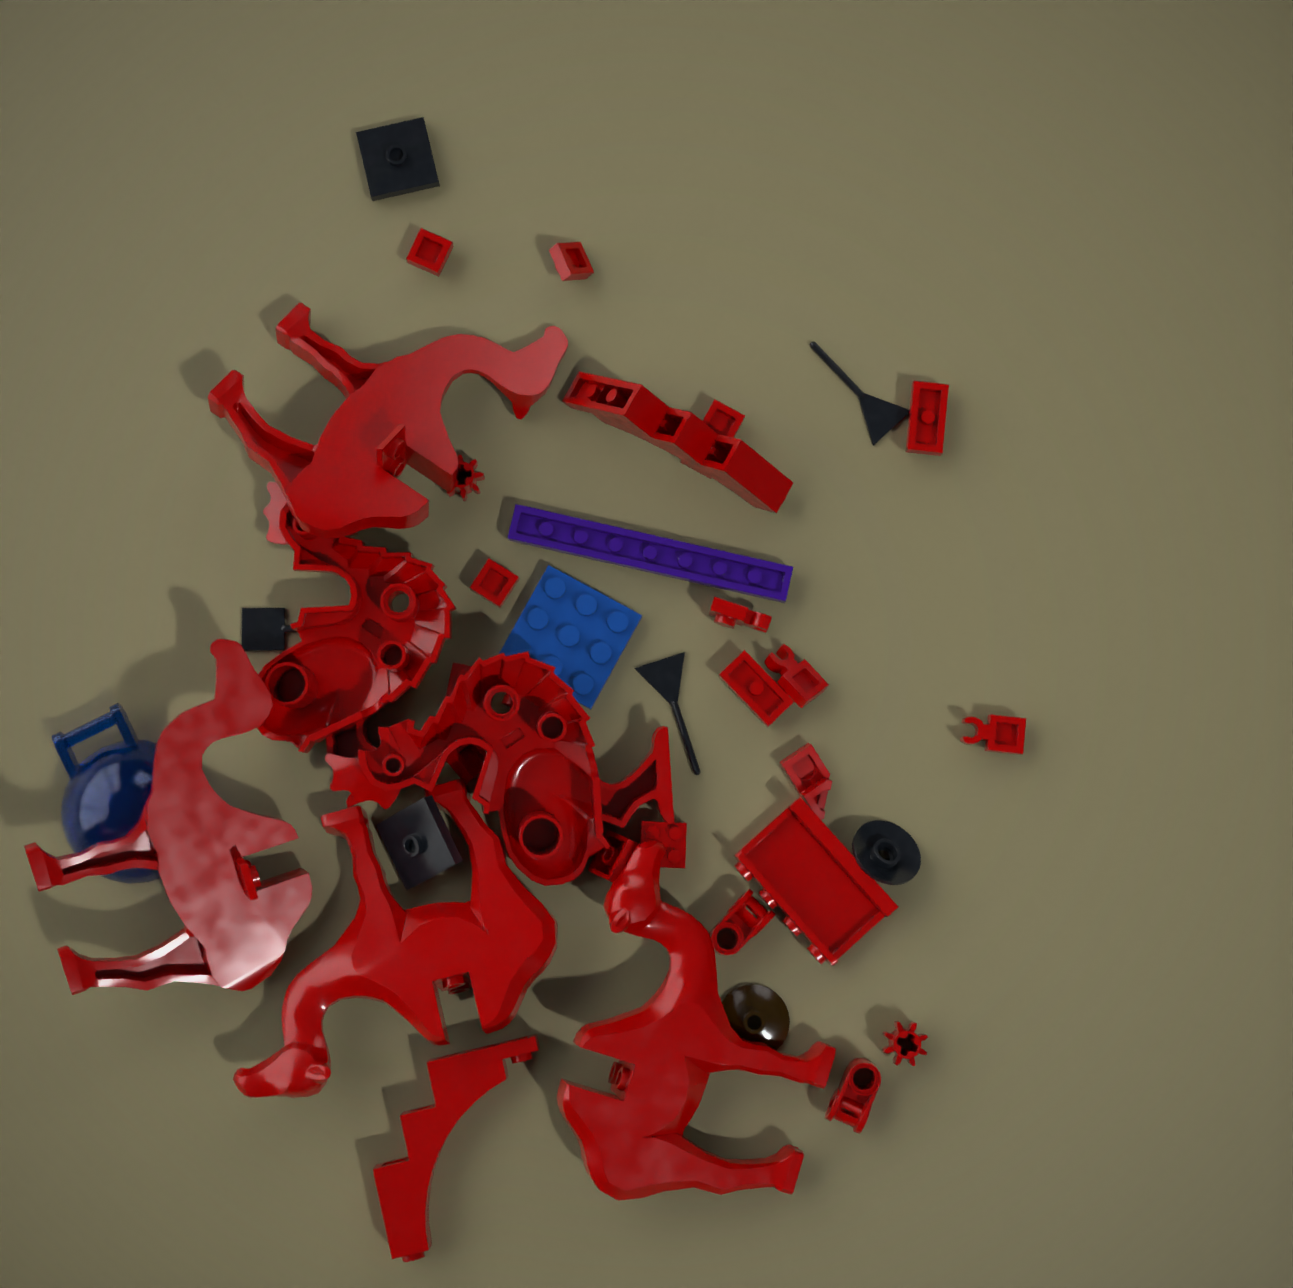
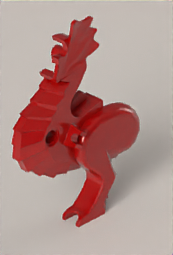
M269 482L266 487L271 500L263 509L264 515L269 520V530L266 539L271 543L290 545L295 551L294 571L333 573L344 578L350 586L351 598L349 605L300 608L298 621L291 623L290 626L298 632L302 641L280 653L268 662L258 674L271 694L273 706L265 724L257 727V729L263 736L271 740L291 742L299 749V752L309 753L316 742L320 743L326 739V754L332 753L350 758L358 757V749H377V747L372 745L367 736V725L371 716L387 703H394L411 686L417 689L430 666L437 664L445 640L452 639V611L457 608L445 591L447 585L433 572L435 567L433 564L413 558L411 552L389 553L386 547L365 546L364 541L350 538L351 535L322 539L303 531L290 512L286 498L277 482ZM401 594L407 595L409 597L407 609L403 612H394L392 607L394 598ZM352 794L346 800L348 808L358 804L355 802Z
M529 651L505 656L504 652L485 660L479 657L465 675L459 674L452 695H445L436 716L430 715L420 730L414 727L415 720L409 718L390 727L378 726L380 745L377 749H358V757L353 758L332 753L325 756V761L332 767L334 773L330 784L332 791H349L357 803L370 800L377 802L382 808L388 809L397 798L400 790L407 786L416 784L432 792L445 761L453 750L466 744L480 746L487 753L472 798L483 805V814H489V811L499 812L501 831L509 857L515 866L530 880L544 886L562 885L574 880L583 872L590 856L603 848L608 849L610 847V844L602 835L604 832L603 821L624 828L640 805L655 799L663 820L668 824H675L668 727L660 726L654 731L650 751L627 776L615 783L602 781L599 777L592 749L595 743L586 724L590 717L573 697L574 690L554 674L556 667L530 658ZM499 692L509 694L512 699L511 708L504 713H497L491 707L492 697Z

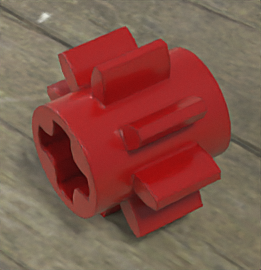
M458 455L456 483L451 492H446L449 497L453 496L456 492L461 495L463 501H466L467 494L472 491L476 494L481 493L477 486V481L484 480L485 476L481 472L474 473L478 466L476 459L467 463L464 462L462 455ZM459 472H466L468 476L463 485H459L457 481L460 476Z
M894 1021L896 1030L892 1033L883 1032V1035L889 1039V1045L885 1046L882 1051L884 1053H895L893 1063L897 1066L901 1063L902 1058L907 1059L911 1066H915V1056L918 1054L927 1055V1052L921 1048V1041L926 1040L928 1036L926 1034L917 1035L914 1033L917 1023L911 1022L907 1029H905L899 1021ZM910 1034L908 1040L913 1043L910 1050L904 1048L900 1053L901 1046L897 1044L898 1038H906Z

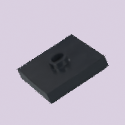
M424 117L356 132L372 201L440 186Z
M432 795L418 800L376 825L406 890L418 886L463 861Z

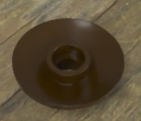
M750 984L734 989L724 998L722 1004L730 1026L740 1038L750 1042H762L774 1050H777L783 1044L789 1031L790 1019L784 1001L776 992L762 985ZM752 1015H757L761 1019V1024L757 1029H751L747 1025V1020Z

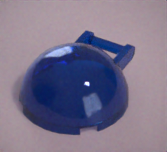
M120 703L110 706V712L65 734L60 731L52 735L54 746L70 777L65 787L61 804V823L66 841L74 853L81 852L98 842L111 841L125 836L138 822L151 791L153 760L157 743L138 739ZM117 725L124 741L100 748L79 764L71 747ZM131 868L107 875H99L109 880L128 884L150 882L160 878L158 870L146 868Z

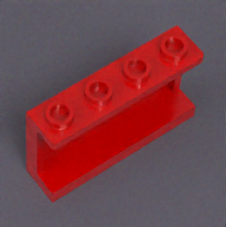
M801 797L797 798L734 855L738 861L734 865L735 869L747 882L753 878L762 888L758 893L759 896L772 910L776 906L782 910L787 916L782 920L783 923L796 937L801 933L811 943L807 950L821 965L827 961L829 965L834 966L838 959L884 917L891 915L898 908L897 904L880 885L860 868L855 857Z

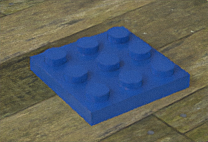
M548 565L499 654L504 652L505 656L529 651L530 658L556 667L554 674L574 690L572 695L580 705L591 710L637 628L642 615Z

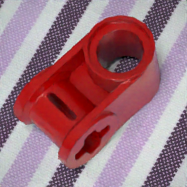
M749 888L710 931L709 935L714 951L724 956L737 953L772 920L776 913L772 910L767 911L753 897V891ZM746 907L757 917V919L746 909ZM723 928L733 931L736 938L734 946L728 950L721 948L717 943V934Z
M856 1058L849 1062L838 1088L834 1091L825 1113L826 1120L831 1121L835 1119L853 1127V1132L860 1134L862 1132L881 1084L880 1072L871 1061L865 1058ZM860 1068H868L872 1071L870 1082L863 1086L856 1085L853 1081L855 1072Z

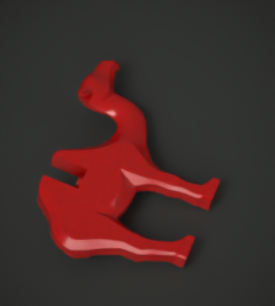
M298 303L277 324L275 328L277 343L311 364L326 380L336 386L346 398L331 416L318 444L312 445L293 438L268 425L246 398L244 393V375L237 370H231L209 392L208 402L210 412L219 418H226L242 441L249 458L272 474L286 498L290 512L303 531L324 539L348 536L371 527L411 528L419 525L428 517L429 500L397 479L405 469L406 464L448 492H451L456 483L458 457L448 437L440 413L443 398L451 383L462 374L467 373L479 374L487 378L512 402L516 418L522 420L528 414L531 406L543 397L551 386L556 370L566 353L568 340L559 327L549 326L545 329L543 337L518 351L512 352L483 337L456 334L436 340L410 354L397 356L388 362L362 363L351 357L342 347L325 341L311 330V309L303 303Z
M216 639L211 643L210 653L216 659L214 699L182 712L162 730L155 748L150 794L138 822L125 836L111 841L98 842L81 852L58 857L44 851L36 842L24 845L39 892L56 885H65L87 876L107 875L131 868L158 870L167 898L184 923L182 930L161 944L132 956L91 958L79 954L68 945L58 948L57 951L72 995L84 992L90 987H127L148 991L173 981L204 983L237 991L250 990L271 976L283 958L292 929L309 906L313 888L309 872L305 869L298 868L260 881L255 865L251 866L249 859L244 860L242 858L298 839L299 837L293 826L280 818L253 813L229 805L213 790L202 770V755L213 742L240 735L263 726L273 706L271 694L265 683L253 668L242 645L237 641Z
M460 778L434 786L432 792L426 789L423 792L424 797L432 795L438 809L451 817L469 846L472 865L471 900L465 903L436 902L405 910L396 901L387 883L385 870L376 854L373 834L369 829L367 812L361 806H354L320 816L326 833L347 840L353 857V877L358 886L360 903L355 918L336 944L307 965L289 984L281 1011L285 1046L252 1068H240L234 1073L233 1080L244 1096L249 1098H299L318 1094L331 1075V1059L323 1032V1019L327 1009L339 1000L365 998L385 1003L409 1022L428 1042L438 1046L450 1044L438 988L441 991L448 990V994L453 995L468 991L470 989L469 984H472L481 1027L486 1034L503 1029L514 1019L527 989L543 973L553 958L557 949L558 924L552 913L524 887L510 870L503 842L486 825L470 803L471 795L468 784L466 785L464 779Z
M657 840L641 842L634 848L625 867L612 883L606 894L603 906L613 933L617 934L624 931L661 943L669 954V971L657 992L641 1007L611 1018L588 1023L579 1029L573 1040L577 1046L619 1059V1062L615 1061L608 1077V1083L612 1084L610 1090L616 1095L561 1078L557 1092L560 1113L577 1137L586 1172L594 1185L600 1191L618 1201L645 1198L660 1192L686 1188H697L722 1195L738 1190L773 1187L780 1192L792 1195L804 1158L803 1151L798 1149V1147L788 1144L777 1153L766 1158L725 1159L697 1146L685 1138L683 1132L699 1107L710 1073L742 1070L758 1075L780 1076L798 1083H807L824 1089L835 1058L836 1048L827 1043L817 1041L808 1051L796 1056L778 1052L762 1042H750L738 1036L730 1026L718 994L715 951L709 932L691 914L660 899V861L666 854V848L662 842Z

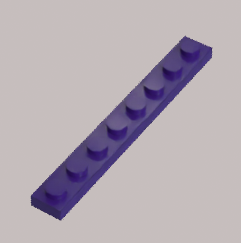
M515 504L507 537L508 541L781 603L786 602L793 571L792 566Z

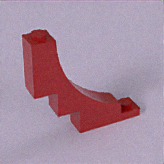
M579 371L562 400L572 409L592 413L603 423L643 439L687 462L733 491L755 508L777 513L793 485L790 479L743 440L719 435L692 412L667 406L641 384Z
M537 1033L432 1058L426 1062L435 1104L407 1110L400 1115L408 1157L379 1163L373 1168L392 1259L402 1257L403 1262H410L425 1257L424 1251H428L432 1245L429 1224L431 1183L443 1145L461 1116L485 1093L508 1078L506 1058L511 1057L512 1064L533 1059L532 1052L540 1049Z

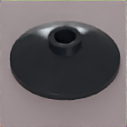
M874 820L863 824L853 837L852 851L856 862L874 880L888 885H901L912 880L918 873L921 865L919 848L911 835L900 826L888 821Z

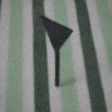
M816 342L810 343V347L858 396L873 446L909 414V409L864 393Z
M685 652L634 668L671 705L693 773L699 775L700 768L678 705Z

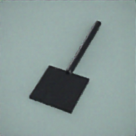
M242 608V647L244 651H285V632H297L290 625H285V608Z

